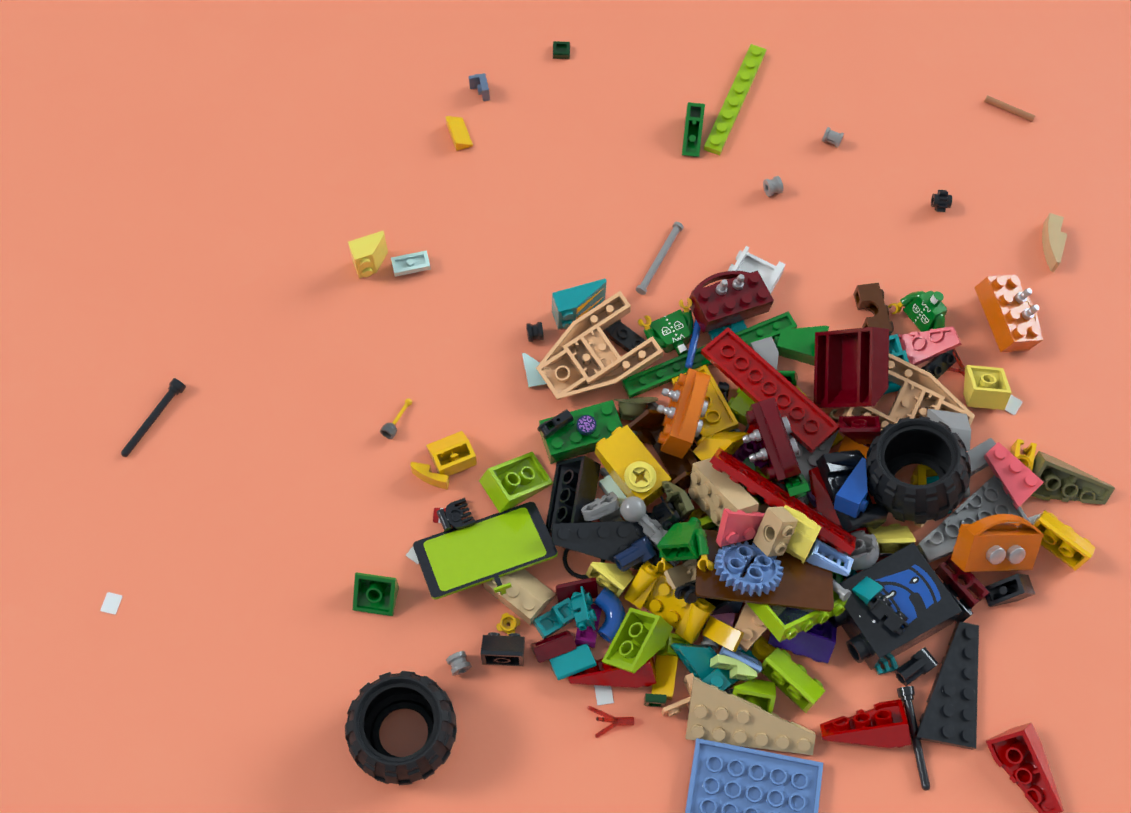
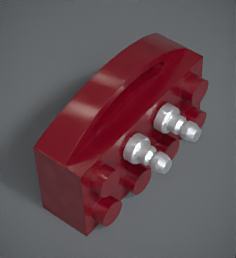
M758 270L751 273L745 271H725L711 275L700 282L689 297L692 300L690 309L703 333L767 313L774 302ZM715 281H719V282H717V283H715V284H713V285H710V286L705 287L706 285H708V284H710V283H713V282H715Z
M774 397L751 404L745 416L748 424H754L756 430L749 435H744L742 439L744 443H749L750 441H754L755 444L761 443L762 449L756 454L749 456L750 462L761 460L763 463L767 461L769 468L765 470L768 480H774L775 484L798 477L801 474L796 455H799V448L794 438L789 439L788 434L792 432L788 418L786 416L781 417Z

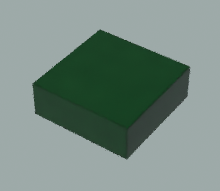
M553 41V59H570V42Z
M646 693L644 705L664 708L667 695Z

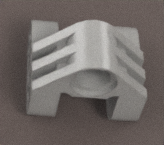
M613 491L608 496L603 495L601 499L596 498L594 502L585 505L581 509L585 521L599 519L600 522L624 521L620 516L618 497Z

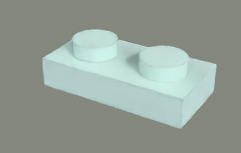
M427 250L391 257L395 277L431 270Z

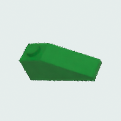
M687 103L682 155L699 157L705 104Z

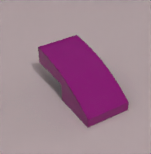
M591 604V608L595 611L597 621H594L596 630L592 626H588L586 630H579L577 627L575 644H587L589 647L595 648L601 608Z

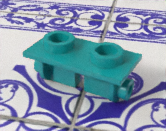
M580 586L581 593L574 592L571 597L573 611L577 612L574 613L576 627L579 630H586L588 626H592L596 630L594 621H597L595 611L591 608V604H593L590 592L587 593L583 586Z

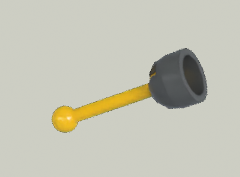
M410 398L405 400L404 406L394 421L384 424L380 429V433L388 439L395 437L397 433L395 425L406 408L412 404Z

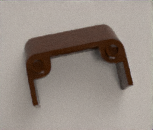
M647 409L628 426L632 431L638 432V438L642 443L653 445L670 474V483L685 490L690 487L693 463L701 461L693 452L697 445L693 441V444L683 458L660 451L662 444L657 441L660 432H663L664 429L662 423L665 414L659 413L657 410Z

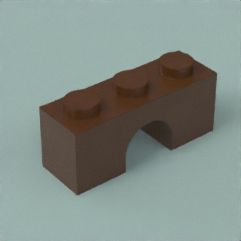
M879 282L857 285L853 294L857 309H866L874 314L873 317H866L862 327L889 329L890 336L894 331L893 322L889 320V308L884 303V291L880 289Z

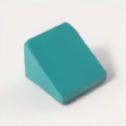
M866 576L852 591L867 605L884 587Z

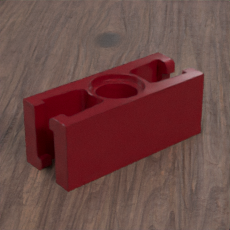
M950 556L934 572L943 582L951 585L950 587L958 594L957 597L959 599L962 598L972 608L990 592L971 572L961 570L951 560L952 556ZM949 565L950 568L954 571L955 575L951 573L945 566ZM958 578L962 579L965 585H961L958 582ZM968 589H970L978 598L975 599L968 591Z

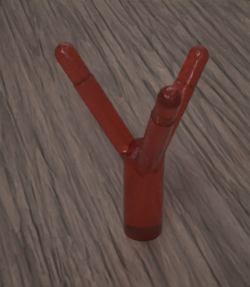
M954 348L952 353L961 369L950 367L947 371L961 373L965 377V366Z
M587 707L588 710L603 716L597 717V721L612 723L595 734L596 738L615 726L634 725V717H614L594 707Z

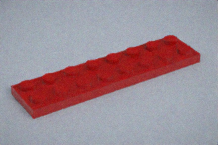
M730 328L725 329L701 349V354L755 403L774 397L781 417L786 416L789 420L792 431L789 434L810 453H813L839 430V425Z
M720 447L710 460L715 470L721 473L724 471L730 475L729 478L737 484L742 483L751 494L760 495L772 507H784L786 505L805 514L810 520L815 521L817 525L822 527L817 537L824 542L829 541L834 544L835 549L843 554L846 552L851 555L854 551L856 537L794 496L790 497L788 492Z

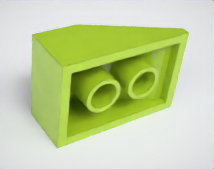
M533 452L488 468L479 480L499 513L515 507L553 483Z
M630 607L602 662L635 673L665 645L673 627L659 615Z

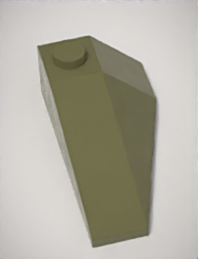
M1038 451L1034 458L1032 472L1044 482L1031 495L1036 498L1048 501L1050 499H1057L1062 502L1071 500L1081 501V503L1105 505L1115 490L1114 486L1043 452Z

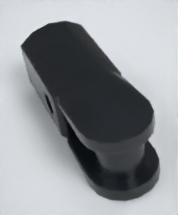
M566 409L552 419L542 423L537 430L544 434V439H548L558 430L571 423L573 417Z

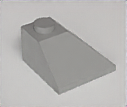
M927 409L926 417H929L932 421H941L948 425L951 432L957 433L961 438L966 451L970 450L971 427L967 414Z

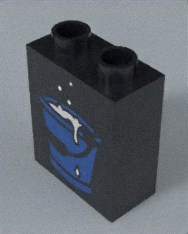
M911 543L875 563L870 568L864 569L839 583L844 589L850 590L851 595L844 606V612L839 616L834 615L830 617L828 621L835 628L843 627L850 638L846 644L851 656L858 663L865 661L872 670L951 625L962 610L916 545ZM866 576L884 587L878 594L879 597L884 595L892 603L890 607L895 612L900 610L909 618L906 621L909 626L904 624L902 626L904 631L900 635L894 634L884 624V621L888 618L887 615L879 620L869 611L870 608L852 591Z

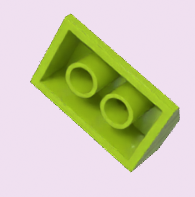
M777 647L762 663L761 673L771 682H775V686L805 713L825 692L822 683L815 678L812 679L807 674V670L802 665L792 661L790 654L783 649L780 650Z

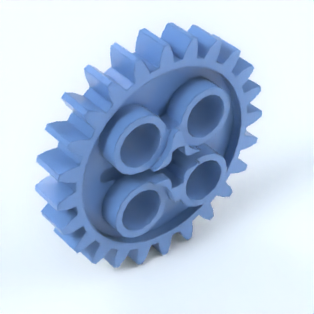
M745 541L744 544L739 542L736 545L723 546L722 549L718 550L714 561V569H717L715 574L721 575L719 580L726 581V587L732 585L733 591L740 589L741 594L748 591L750 596H752L753 592L761 596L762 591L765 594H768L769 590L775 591V588L781 582L783 567L780 566L781 561L776 560L777 556L767 557L754 543L749 545L748 541Z

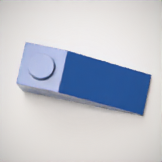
M861 458L835 497L834 509L854 518H857L860 512H864L868 505L866 500L868 491L865 458Z

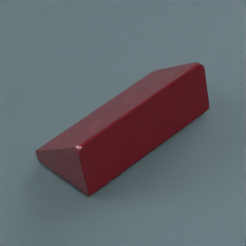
M596 577L558 584L556 586L558 603L567 598L571 600L574 592L581 593L580 586H583L587 593L590 592L592 598H597Z
M568 630L530 645L539 663L576 649L573 635Z

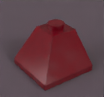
M839 416V431L858 444L870 447L873 439L876 436H880L879 416Z

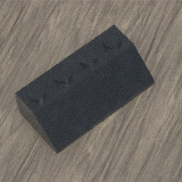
M586 456L557 462L546 520V528L551 537V524L591 522L584 520L581 509L595 500L601 464Z

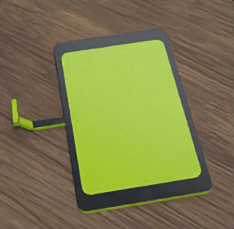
M528 502L501 513L476 520V524L458 530L453 528L448 532L444 531L413 543L430 595L435 600L493 579L497 585L496 588H493L494 593L506 594V589L512 587L511 583L502 585L499 577L550 560L558 555L555 545H552V538L534 502Z

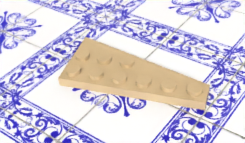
M693 676L686 739L696 740V738L735 746L813 755L816 738L814 731L792 721L789 722L782 719L773 712L769 713L761 709L760 706L734 694H728L718 689V687L704 683L699 678Z

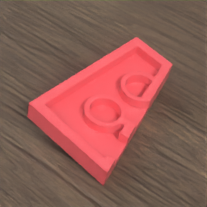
M999 442L984 455V459L994 475L1003 484L1005 493L1009 494L1013 500L1016 510L1044 483Z
M724 508L716 543L722 547L754 539L765 513H745L743 510L733 512L730 509Z

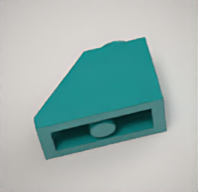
M673 643L671 645L689 672L693 673L700 680H703L716 669L710 667V659L717 655L711 647L707 648L701 645Z

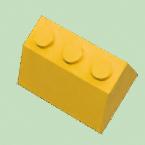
M1044 510L1034 521L1033 525L1044 534L1041 545L1076 571L1092 557L1096 547L1088 539L1075 533L1070 526L1059 521L1054 514Z

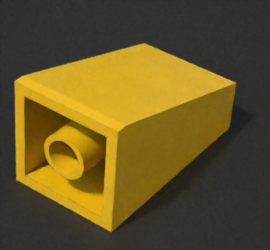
M628 425L623 428H616L612 432V436L597 442L595 455L626 497H639L647 507L664 494L661 490L663 488L662 481L671 482L670 476ZM642 461L654 468L656 482L654 487L648 492L638 493L633 490L631 491L625 485L624 473L630 464ZM645 472L641 473V475H635L637 477L636 483L640 480L645 481L643 479Z

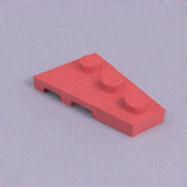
M953 326L930 329V331L924 332L916 331L910 332V334H898L902 350H906L909 363L915 366L962 345Z

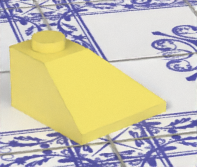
M592 562L585 574L589 578L596 577L597 584L603 589L607 587L618 598L634 579L630 569L621 572L616 564Z

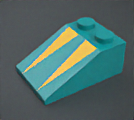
M606 278L552 293V314L558 330L567 329L573 321L605 300Z

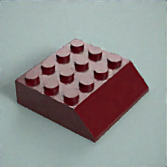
M866 327L815 332L814 404L819 408L875 406L888 389L889 329Z

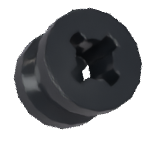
M537 322L534 325L526 324L529 342H533L534 339L544 340L541 322Z

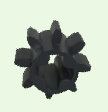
M938 190L937 194H932L931 207H935L936 212H945L946 208H951L952 195H948L947 190Z

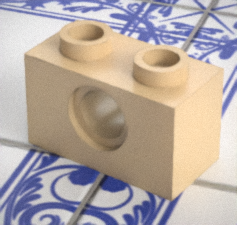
M783 506L767 508L753 543L767 557L783 555L795 531L798 520Z

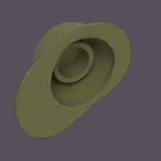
M636 397L614 400L618 401L621 419L635 420L645 411L647 403L658 401V398Z

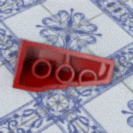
M818 466L808 470L811 491L816 500L814 510L842 528ZM866 527L848 532L852 533L854 531L862 530L865 531V534H869ZM822 541L823 543H828L831 547H833V548L835 549V547H834L835 545L832 544L831 542H829V541H827V542Z
M653 657L635 673L604 664L602 658L600 660L595 659L597 664L595 667L569 676V683L629 688L648 687L656 684V670Z
M901 699L874 704V708L864 712L863 709L856 711L854 716H841L820 724L822 740L885 748H900L911 745L908 722Z
M1032 722L1011 728L986 740L994 761L999 767H1003L1009 774L1010 780L1021 788L1025 793L1024 796L1039 813H1061L1064 811L1042 743Z

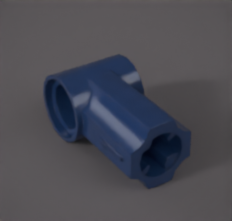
M647 536L631 544V547L613 556L614 562L621 572L628 570L639 562H645L657 554Z

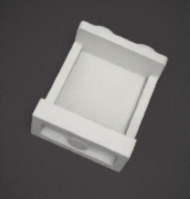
M746 246L743 251L740 250L735 259L737 262L735 265L731 264L728 271L751 273L758 270L771 294L782 276L786 264L779 261L777 266L750 254L748 252L750 247Z

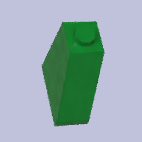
M829 326L781 330L780 335L774 338L779 356L814 366L815 332L828 331Z

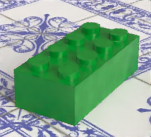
M613 400L572 411L570 412L573 417L571 423L558 430L548 439H544V434L541 431L540 435L550 464L594 452L597 442L603 438H609L616 428H623L615 404ZM583 415H590L596 420V430L588 436L580 434L577 430V420ZM553 417L547 418V419H544V420H540V421H539V426H540L542 423H544V422H546V421L552 419Z

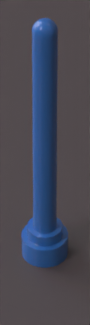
M696 318L685 363L687 369L693 367L701 330Z

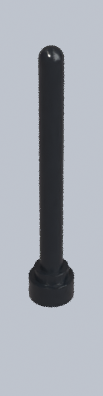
M176 378L172 379L169 383V391L121 451L123 457H127L172 398L184 391L186 386Z
M913 686L901 687L897 689L898 698H901V701L904 702L921 787L927 791L930 789V782L921 740L913 738L915 731L918 730L912 702L915 691Z

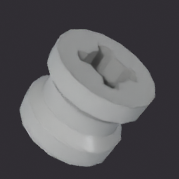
M779 176L763 181L764 191L768 197L773 196L774 193H783V183Z
M465 651L454 653L446 659L447 663L452 667L451 672L453 676L462 674L472 667L470 662L466 660L467 655Z

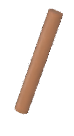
M988 95L984 101L1031 122L1035 118V115Z

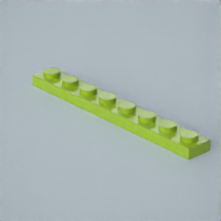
M753 44L750 45L704 145L705 151L720 156L767 49Z

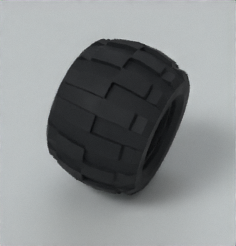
M922 416L915 419H910V417L899 419L898 423L888 424L881 430L880 436H876L873 439L866 458L867 488L871 496L874 497L876 504L884 506L887 512L892 513L896 520L905 522V520L914 521L915 524H925L927 520L932 519L937 521L947 516L949 511H953L964 498L970 483V457L958 434L952 433L949 426L943 422H935L930 420L929 417ZM923 464L932 468L939 476V480L925 485H912L895 478V475L906 465Z
M401 671L397 674L388 672L379 675V679L371 684L368 682L359 690L360 694L356 700H352L347 712L345 739L354 761L365 773L385 784L409 785L420 779L425 780L433 775L434 771L441 764L446 762L456 740V715L451 700L446 692L437 685V682L427 676L417 675L415 672ZM398 709H411L418 712L425 719L428 726V736L424 746L414 754L406 757H396L388 753L383 748L379 737L383 720L390 713Z

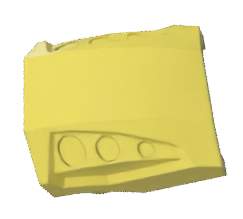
M785 505L784 508L798 520L795 531L787 545L786 552L800 559L804 564L822 527L817 525L815 521L810 520L805 514Z

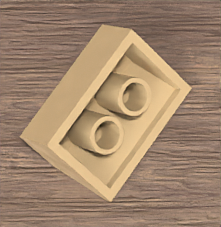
M525 569L499 577L502 585L511 583L512 587L506 589V594L494 593L493 588L497 587L494 579L483 583L485 590L530 626L533 620L542 613L556 596V593Z

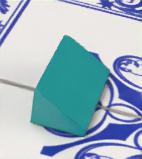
M587 644L549 659L557 680L564 679L597 665Z

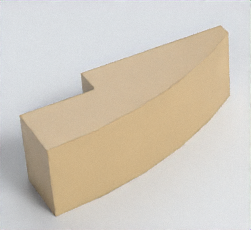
M1049 213L1043 224L1042 244L1049 269L1055 272L1061 263L1067 233L1060 232L1064 217Z

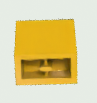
M463 431L426 445L438 474L451 476L477 465L474 450Z

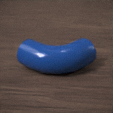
M605 587L593 603L605 613V621L597 632L605 641L611 644L626 613L620 599Z

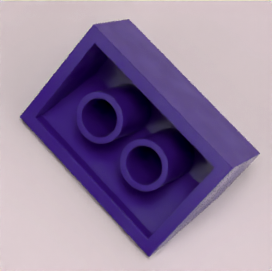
M787 607L778 618L786 625L807 615V613ZM827 620L823 624L818 623L806 632H799L790 640L785 639L781 642L770 632L768 644L775 648L778 647L779 649L783 648L792 651V653L799 656L804 655L816 662L828 664L836 644L837 628L833 627Z

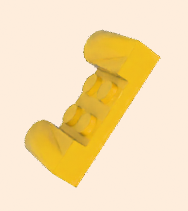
M645 562L641 565L624 598L639 609L645 607L653 614L661 616L676 629V634L690 644H693L698 639L704 624L716 607L703 598H698L696 602L691 604L686 603L684 599L675 598V590L667 583L665 574L659 572L658 568L650 562Z

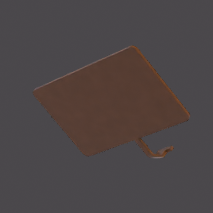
M703 529L706 532L709 555H707V558L714 563L718 550L722 549L716 543L718 531ZM754 539L747 540L749 545H752ZM786 551L783 555L776 558V560L781 561L780 566L783 567V576L779 586L775 588V591L769 590L768 594L762 591L761 596H758L756 592H753L752 596H750L748 591L741 594L740 589L733 591L732 585L726 587V581L719 580L721 575L715 574L717 569L711 571L705 566L706 571L704 572L697 566L701 556L696 559L695 594L698 597L831 612L834 608L832 571L806 562V560L803 564L800 559Z

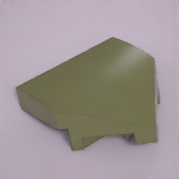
M666 480L662 481L664 492L667 495L666 503L669 501L670 503L673 502L675 510L682 521L688 519L694 507L687 493L673 483Z

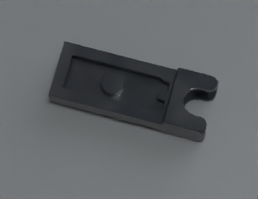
M621 320L616 321L603 330L608 339L610 338L627 352L646 341L624 325Z

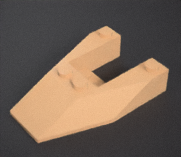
M621 291L573 321L536 367L557 400L616 384L647 368L663 357V350L653 336L628 353L620 356L604 334V329L631 312V305Z
M890 353L888 380L901 387L889 414L886 415L872 407H846L842 415L879 416L881 430L890 423H898L899 419L910 417V419L920 418V416L926 417L927 409L967 414L970 426L975 417L931 373Z

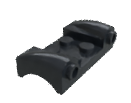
M859 450L827 453L816 460L833 506L836 494L861 458H865ZM867 492V508L864 512H860L857 518L836 509L835 511L842 529L850 532L864 527L878 528L887 519V509L878 503L872 504Z

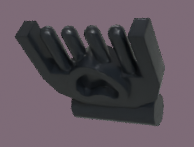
M465 498L451 502L447 505L446 511L444 509L437 511L445 532L450 531L452 527L458 530L476 524L472 516L462 520V518L471 515V512L463 514L469 511V508L460 509L468 505Z

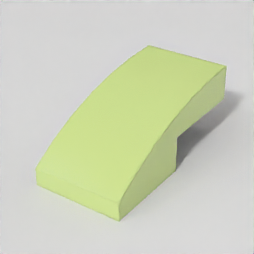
M717 654L710 659L711 668L730 670L729 679L750 681L757 677V672L732 657Z

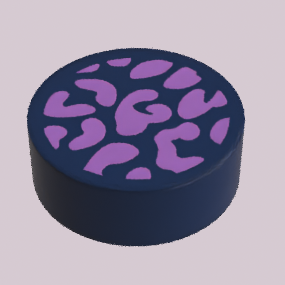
M590 415L581 416L577 420L578 432L585 436L593 434L596 430V420Z

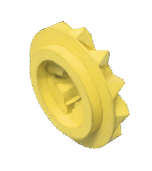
M634 462L625 470V485L631 491L633 490L638 493L648 492L655 485L656 472L646 462ZM645 472L643 478L645 481L640 480L636 483L637 477L635 475H641V473Z

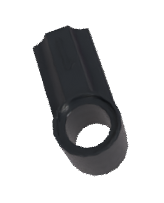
M924 647L914 654L911 660L895 671L896 678L900 683L907 686L920 675L928 673L939 663L927 648Z

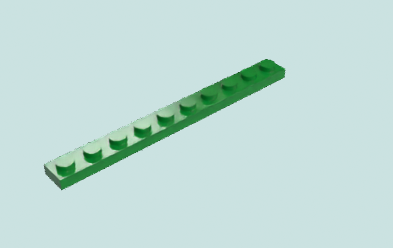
M788 311L735 334L750 346V343L768 337L774 339L775 336L780 335L781 330L797 328V325ZM705 346L696 349L691 369L694 370L703 365H712L701 354V349ZM688 353L622 380L621 383L628 397L632 398L671 382V379L679 376L680 373H686L688 369L685 367Z

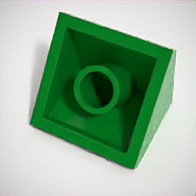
M356 572L353 610L393 616L399 590L397 579Z

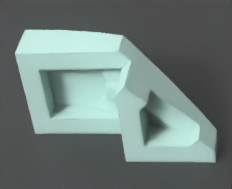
M522 353L528 387L545 385V381L536 369L540 362L528 354Z

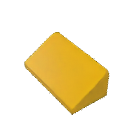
M446 116V125L456 151L472 147L473 143L463 118Z
M656 656V684L652 685L651 694L667 695V699L672 700L678 656Z

